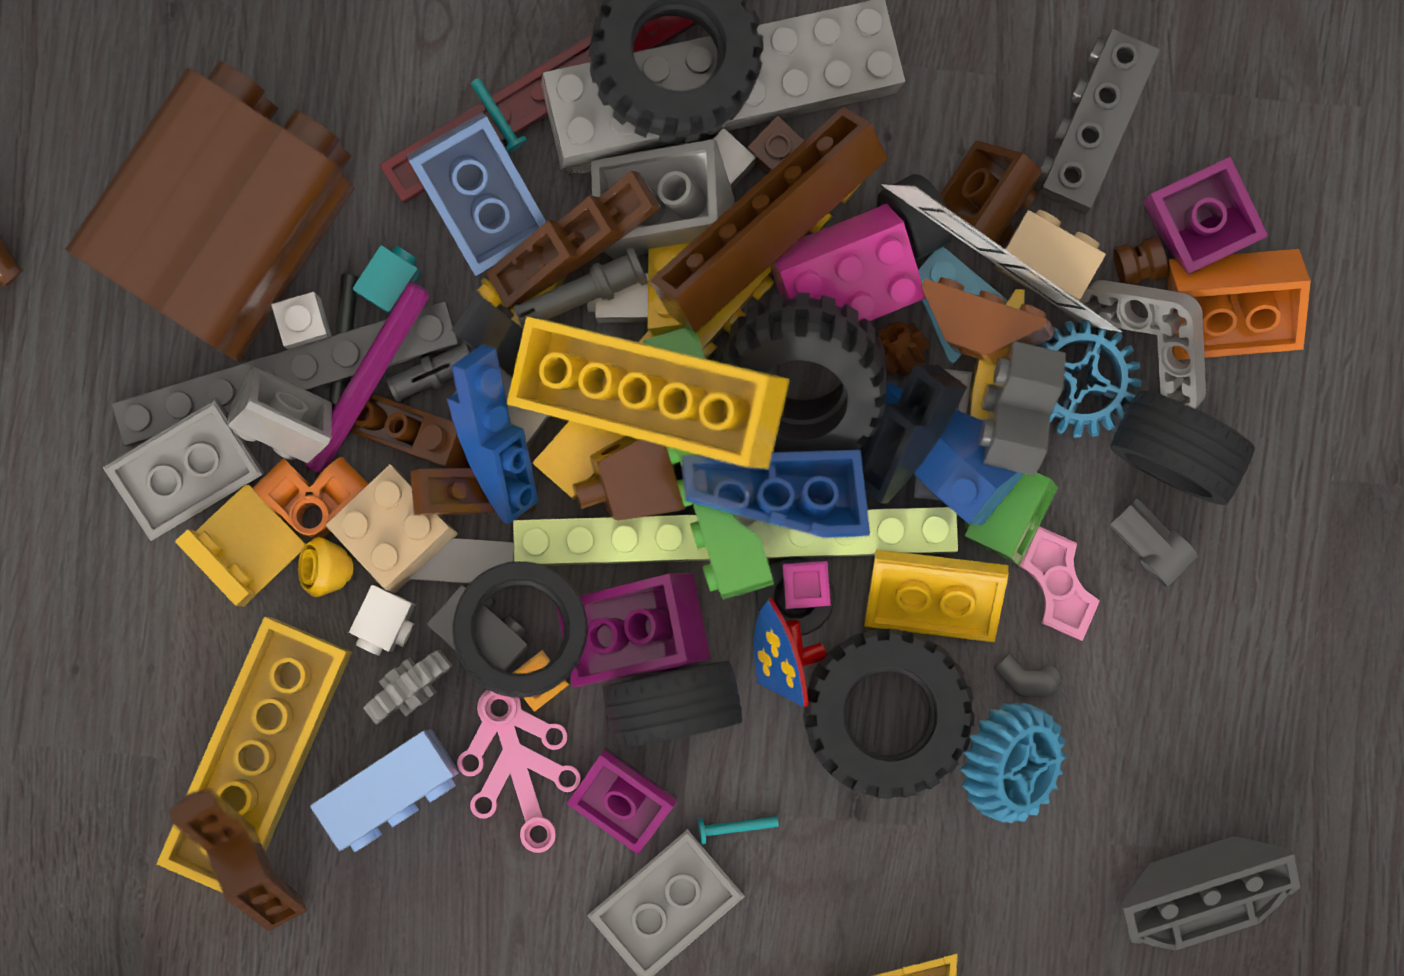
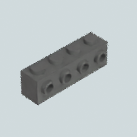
M1113 28L1106 40L1097 38L1087 61L1094 64L1089 79L1080 77L1070 101L1077 104L1071 119L1063 116L1053 138L1054 141L1060 143L1054 159L1046 156L1041 165L1042 176L1038 181L1043 184L1038 195L1084 215L1089 212L1161 49Z

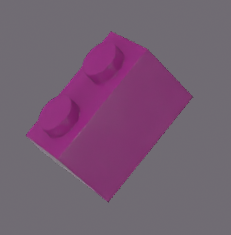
M1231 157L1150 194L1142 201L1161 241L1187 275L1268 237Z

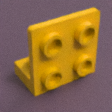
M244 485L198 530L187 529L175 541L235 606L245 607L300 555L303 547L306 545L286 522L257 495L250 485Z

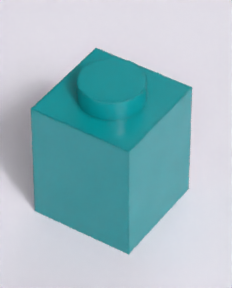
M381 245L352 289L357 295L389 315L407 284L410 282L417 283L422 274L414 266L417 259L397 245H395L392 251Z

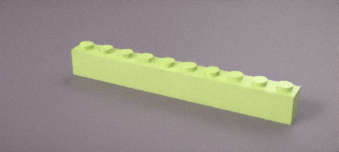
M950 507L868 510L869 536L823 538L732 514L742 525L760 536L766 559L875 556L876 549L911 554L958 552L957 513ZM697 515L643 516L625 520H614L611 517L513 520L514 562L527 561L546 566L710 561L707 548L697 549L690 523L698 521Z

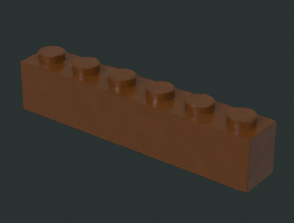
M842 107L654 275L649 281L668 314L692 332L696 333L888 160L871 123Z

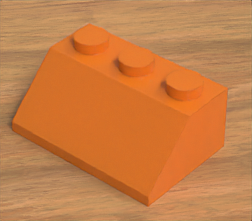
M1300 249L1230 254L1188 275L1176 259L1168 260L1167 290L1191 295L1201 306L1203 313L1204 358L1304 349L1311 280ZM1174 309L1173 313L1179 314L1178 309ZM1180 317V318H1181V324H1182L1183 322L1186 321V318ZM1173 346V355L1177 360L1190 359V355L1184 348Z

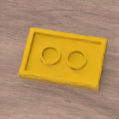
M876 549L864 627L900 629L912 633L995 642L1008 580V565Z

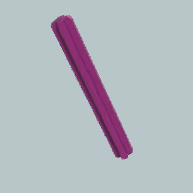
M410 282L405 287L332 410L331 440L308 463L304 462L311 470L322 473L330 465L429 299V292L422 286Z

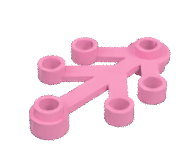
M486 690L479 698L477 705L478 715L482 723L468 750L461 753L458 757V769L465 776L479 774L485 765L483 755L496 732H498L503 750L481 792L472 798L470 803L471 811L478 818L485 819L491 817L498 807L497 798L511 774L526 822L521 828V842L531 852H544L554 844L556 828L548 818L542 816L528 768L554 781L557 788L564 792H571L580 785L581 774L572 765L562 766L520 744L515 726L540 737L544 746L551 750L560 749L567 743L568 732L561 724H549L522 710L520 698L502 696ZM497 699L504 700L508 705V711L504 716H497L492 711V704ZM551 728H557L563 734V739L558 745H552L547 741L546 735ZM472 754L478 758L479 766L475 771H468L464 768L463 759L465 756ZM564 770H570L576 776V782L571 787L563 786L560 782L559 777ZM487 797L491 800L492 808L490 812L481 813L477 810L476 801L478 798ZM540 825L547 830L546 840L536 842L532 839L531 830L534 826Z

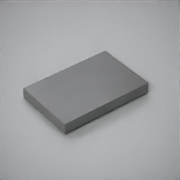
M217 398L103 467L150 541L264 473L245 441L236 435L232 428L227 426L228 415Z
M686 829L587 916L638 976H654L741 901L745 895L689 829Z

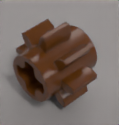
M903 322L891 323L883 328L878 335L885 350L886 371L889 375L897 372L901 376H908L911 374L914 365H924L926 359L922 351L927 350L931 346L922 330L919 331L913 322L908 326Z

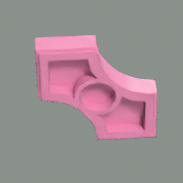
M1039 526L1019 567L1033 576L1042 591L1044 613L1041 624L1083 641L1100 600L1087 592L1077 578L1074 568L1077 543Z

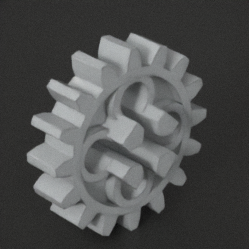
M440 649L436 650L433 654L431 653L417 664L411 658L406 659L398 668L392 669L379 681L384 690L369 701L363 709L377 725L398 710H401L405 717L408 716L418 706H422L437 693L431 684L452 667L451 663Z

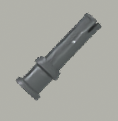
M634 248L627 249L626 255L604 265H601L599 262L593 264V267L589 268L590 273L521 304L514 305L522 328L524 329L526 317L549 320L599 297L603 301L606 299L608 301L614 299V293L634 284L640 283L642 286L648 284Z

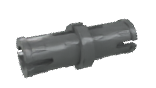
M464 342L462 345L433 358L430 355L421 358L420 364L394 376L387 377L388 386L395 400L399 403L403 399L430 387H433L435 390L443 387L444 381L454 377L452 365L472 352L469 345ZM446 363L450 364L448 368H445L426 378H423L417 382L414 380L416 377L424 373H427L433 369H436Z

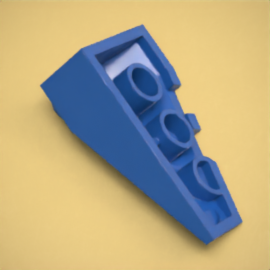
M886 382V403H898L904 389ZM956 410L943 434L914 474L968 524L983 525L1023 477L1024 473L983 465L985 446L978 445V437L983 420Z
M860 450L772 453L768 469L746 467L703 455L682 456L685 501L823 538L863 537L870 535Z

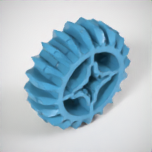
M1083 320L1081 322L1079 333L1076 332L1072 321L1065 322L1063 327L1064 337L1058 329L1053 327L1055 331L1050 339L1052 344L1045 341L1036 346L1056 351L1069 345L1081 344L1088 346L1078 363L1065 362L1064 386L1066 393L1063 400L1064 405L1062 407L1056 402L1050 414V422L1054 417L1059 419L1056 433L1063 434L1068 424H1072L1073 438H1080L1084 425H1087L1090 436L1096 437L1100 434L1098 421L1108 431L1114 429L1116 425L1111 414H1114L1119 419H1123L1127 409L1121 405V402L1129 405L1135 397L1134 394L1127 392V388L1134 389L1141 386L1140 379L1128 378V373L1138 370L1140 363L1131 362L1126 364L1124 360L1125 357L1134 351L1131 345L1126 346L1119 351L1115 345L1121 341L1122 334L1117 332L1108 341L1104 338L1107 329L1097 328L1095 334H1091V323L1089 321ZM1100 352L1107 357L1113 367L1115 385L1110 384V380L1104 378L1098 371L1097 365ZM1087 365L1086 379L1091 381L1093 386L1089 387L1087 384L1076 393L1077 379L1072 377L1070 372L1074 371L1076 374ZM1087 394L1099 397L1103 395L1111 398L1109 403L1099 412L1091 414L1075 413L1078 404L1081 403L1083 397Z
M1004 703L1000 710L991 709L988 721H979V732L977 735H970L972 740L970 750L963 752L968 757L967 763L961 768V771L967 775L962 784V787L968 791L967 800L973 803L975 809L981 811V814L1004 823H1013L1014 821L1025 822L1029 815L1037 816L1040 804H1049L1051 790H1058L1056 780L1059 775L1064 773L1060 766L1067 755L1061 751L1066 742V739L1059 735L1061 725L1055 723L1053 716L1047 714L1046 711L1027 703Z

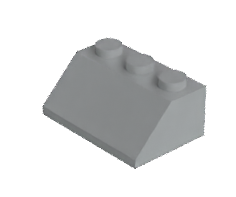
M714 139L591 161L592 196H601L632 170L640 172L661 207L630 233L604 251L613 259L626 255L627 249L632 247L638 256L648 254L651 248L690 243L734 205L733 192L718 143Z

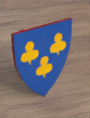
M769 599L759 612L754 632L753 646L757 684L803 707L809 706L802 667L823 660L826 657V649L822 643H816L803 648L800 621H785L773 599Z

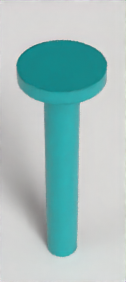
M477 78L470 84L508 143L505 147L506 152L509 154L523 146L528 141L525 136L516 137L481 79Z
M777 816L704 825L703 818H698V832L701 845L706 844V836L779 827Z

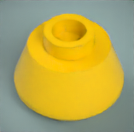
M315 537L303 547L298 562V576L302 588L312 597H321L340 590L352 577L353 561L343 547L322 537Z

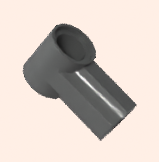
M1138 498L1127 505L1109 523V526L1141 557L1139 561L1143 567L1166 588L1199 557L1194 548L1181 535L1172 529L1168 530Z

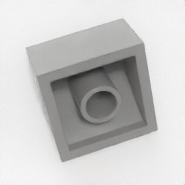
M252 366L229 408L227 426L232 428L234 433L247 441L258 440L271 446L278 455L286 459L294 460L297 458L308 463L331 440L332 402Z

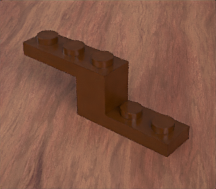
M210 788L186 795L181 799L179 805L168 810L174 826L206 851L225 898L264 929L270 931L307 911L302 897L273 873L254 826Z

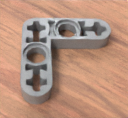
M1096 280L1091 283L1079 302L1116 328L1157 335L1160 394L1196 409L1203 402L1206 395L1203 313L1198 301L1191 295L1181 292L1106 280ZM1094 296H1097V297H1098V301H1097V300H1094L1093 297H1094ZM1131 300H1138L1145 305L1148 311V318L1139 317L1132 311L1130 306ZM1101 304L1107 305L1104 309L1101 308ZM1178 309L1179 314L1173 313V310ZM1180 317L1186 318V321L1183 322L1182 324H1181V318H1180ZM1173 346L1182 347L1190 355L1189 364L1181 363L1175 358L1172 351ZM1181 384H1182V392H1181V391H1177V388H1178ZM1184 395H1185V396H1188V397H1190V398H1189L1188 400H1186V399H1184Z

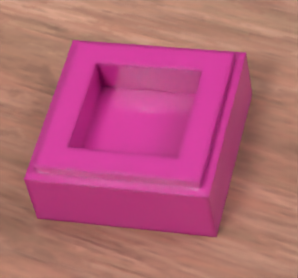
M827 561L783 564L786 609L831 605Z

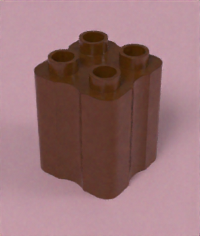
M219 60L208 78L188 67L186 68L65 250L239 363L272 314L273 308L271 304L280 302L355 188L342 176V170L351 158V155L338 145L340 139L298 110L293 111L283 128L273 123L271 120L279 108L263 96L265 90L232 66Z

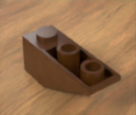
M371 394L349 431L443 468H471L452 421L375 394Z

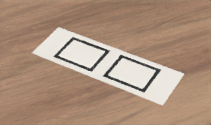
M881 184L1079 323L1085 320L1091 323V327L1122 332L916 187Z

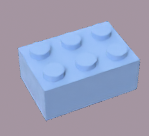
M428 729L310 805V807L339 851L351 846L353 851L356 852L382 835L378 827L388 821L391 827H394L419 811L415 802L426 796L429 802H432L454 788L456 785L452 778L461 772L433 729Z

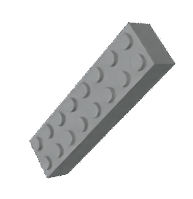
M871 0L759 25L757 31L758 34L763 35L764 50L760 59L763 62L760 75L741 111L733 120L726 121L722 129L732 131L772 122L777 115L781 119L897 94L904 85L905 78L885 0ZM707 36L634 52V59L638 68L650 81L666 89L682 91L697 88L712 76L717 64V49L712 38ZM591 62L543 72L541 87L561 169L589 163L593 160L620 156L684 141L683 137H674L672 143L659 142V135L648 133L645 138L634 133L635 126L626 121L624 125H621L612 117L614 113L610 105L604 106L597 95L599 88L597 83H592L589 70ZM722 129L713 133L712 135L718 134ZM705 132L700 137L709 136L710 134Z

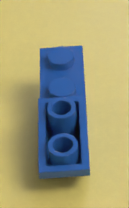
M482 344L452 365L457 392L449 397L447 401L459 441L479 485L502 522L510 524L539 501L524 429L512 425L510 421L496 349Z

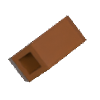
M940 277L938 283L924 278L921 287L945 341L954 352L996 365L999 357L1006 358L1013 341L1036 346L1051 339L1055 331L1048 319L1045 318L1046 313L1033 306L1021 304L1020 309L1004 305L1005 299L996 294L980 291L979 296L963 291L965 287L962 284L944 277Z

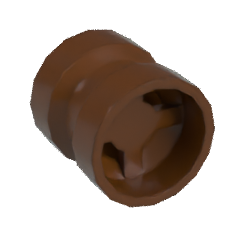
M1158 236L1146 238L1140 245L1135 247L1123 244L1113 248L1114 262L1120 283L1138 286L1142 279L1149 278L1157 281L1168 277L1167 259Z

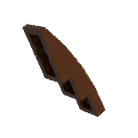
M631 170L601 196L589 195L558 222L548 220L489 269L486 274L505 307L512 309L514 305L521 304L588 263L630 233L661 207L640 172Z

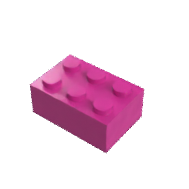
M888 204L800 238L770 265L779 295L785 294L786 299L796 298V293H810L809 298L821 300L822 295L835 298L836 306L842 308L844 304H848L858 311V321L863 318L868 321L874 320L926 298L921 287L922 282L904 222Z

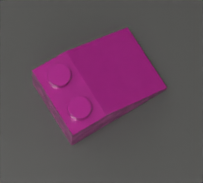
M669 573L580 596L586 611L588 635L582 657L570 674L572 688L711 659L694 573ZM556 605L562 637L564 640V621L560 614L559 608Z

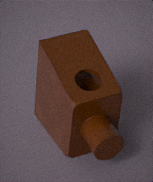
M627 435L590 456L595 477L572 484L580 509L604 502L607 514L614 520H625L685 509L667 447Z

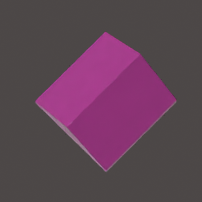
M605 748L567 802V805L636 854H639L672 810L678 798Z

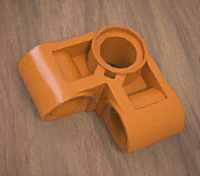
M339 457L326 467L311 485L283 458L252 489L296 531L305 536L315 538L324 537L331 532L326 524L369 483L343 457ZM311 506H319L322 510V521L315 528H306L303 524L304 512Z

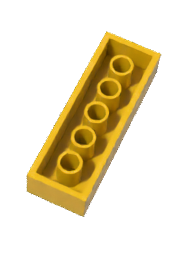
M526 317L507 404L746 467L768 469L789 379L549 320Z
M264 617L187 795L210 788L254 826L262 847L266 852L352 652L275 618ZM173 825L157 865L222 892L206 851Z

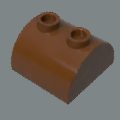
M976 140L941 191L940 196L947 210L997 245H1001L1012 234L1013 226L1010 222L1018 210L1027 208L1034 201L1037 194L1034 186L1042 176V172L1024 153Z

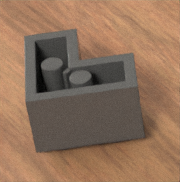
M1013 341L1006 358L999 357L994 371V385H986L981 409L988 411L987 419L983 420L978 437V445L985 446L983 465L1033 476L1036 475L1048 451L1050 414L1064 387L1066 353Z

